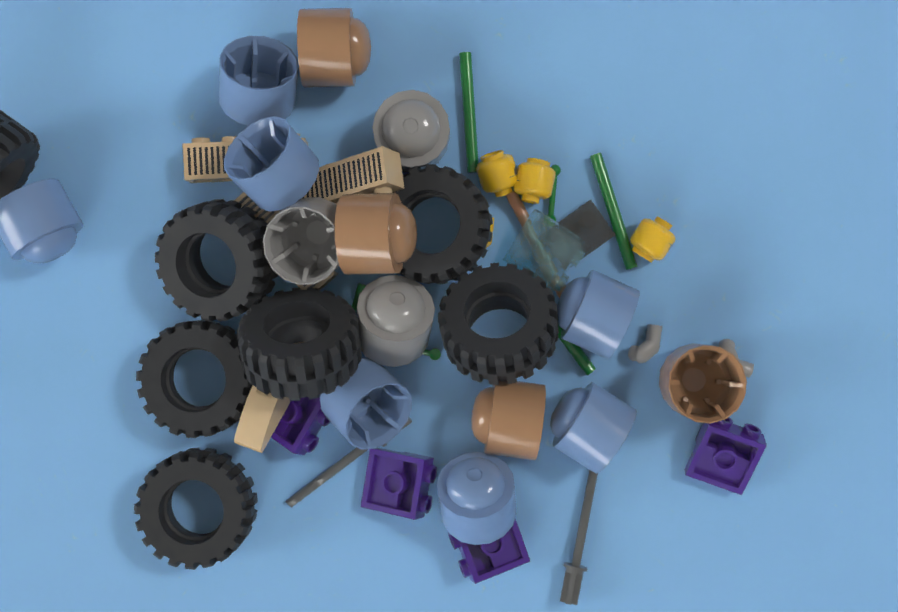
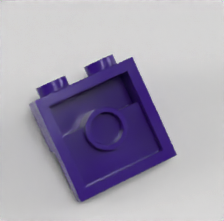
M319 394L318 398L310 400L309 397L300 398V401L290 400L271 438L293 454L305 455L307 452H312L319 442V437L316 436L322 426L325 427L330 423L321 410V394Z
M730 417L711 424L703 423L695 438L696 446L684 469L685 475L742 495L767 446L764 434H761L762 431L752 424L746 423L743 427L733 424V420Z
M378 447L370 449L361 507L413 520L423 518L425 513H429L432 507V496L428 495L430 483H434L437 476V467L433 465L434 458Z
M516 518L513 526L502 538L489 544L473 545L464 543L448 532L454 550L459 548L463 558L458 561L464 578L469 577L474 584L530 562Z

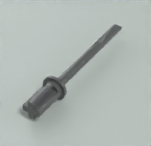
M410 417L408 418L407 423L404 425L402 429H404L412 422ZM356 447L286 500V503L292 508L369 449L362 450Z
M589 470L572 563L565 562L563 565L566 567L560 601L570 605L578 604L583 573L587 571V567L580 564L598 473L596 474Z

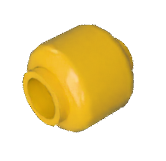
M503 150L493 151L481 156V162L477 164L476 171L483 191L495 193L496 197L505 196L513 192L512 187L516 184L517 168L513 156L504 154Z
M527 158L526 162L520 163L517 167V180L513 189L517 194L522 195L521 201L539 204L540 199L544 200L551 197L556 173L550 167V162L537 158Z
M658 216L654 221L644 218L630 237V242L633 245L631 250L651 263L654 259L659 261L664 259L676 240L675 235L669 231L672 225Z

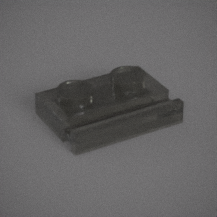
M589 200L541 236L567 270L616 234L608 226V223L594 203Z

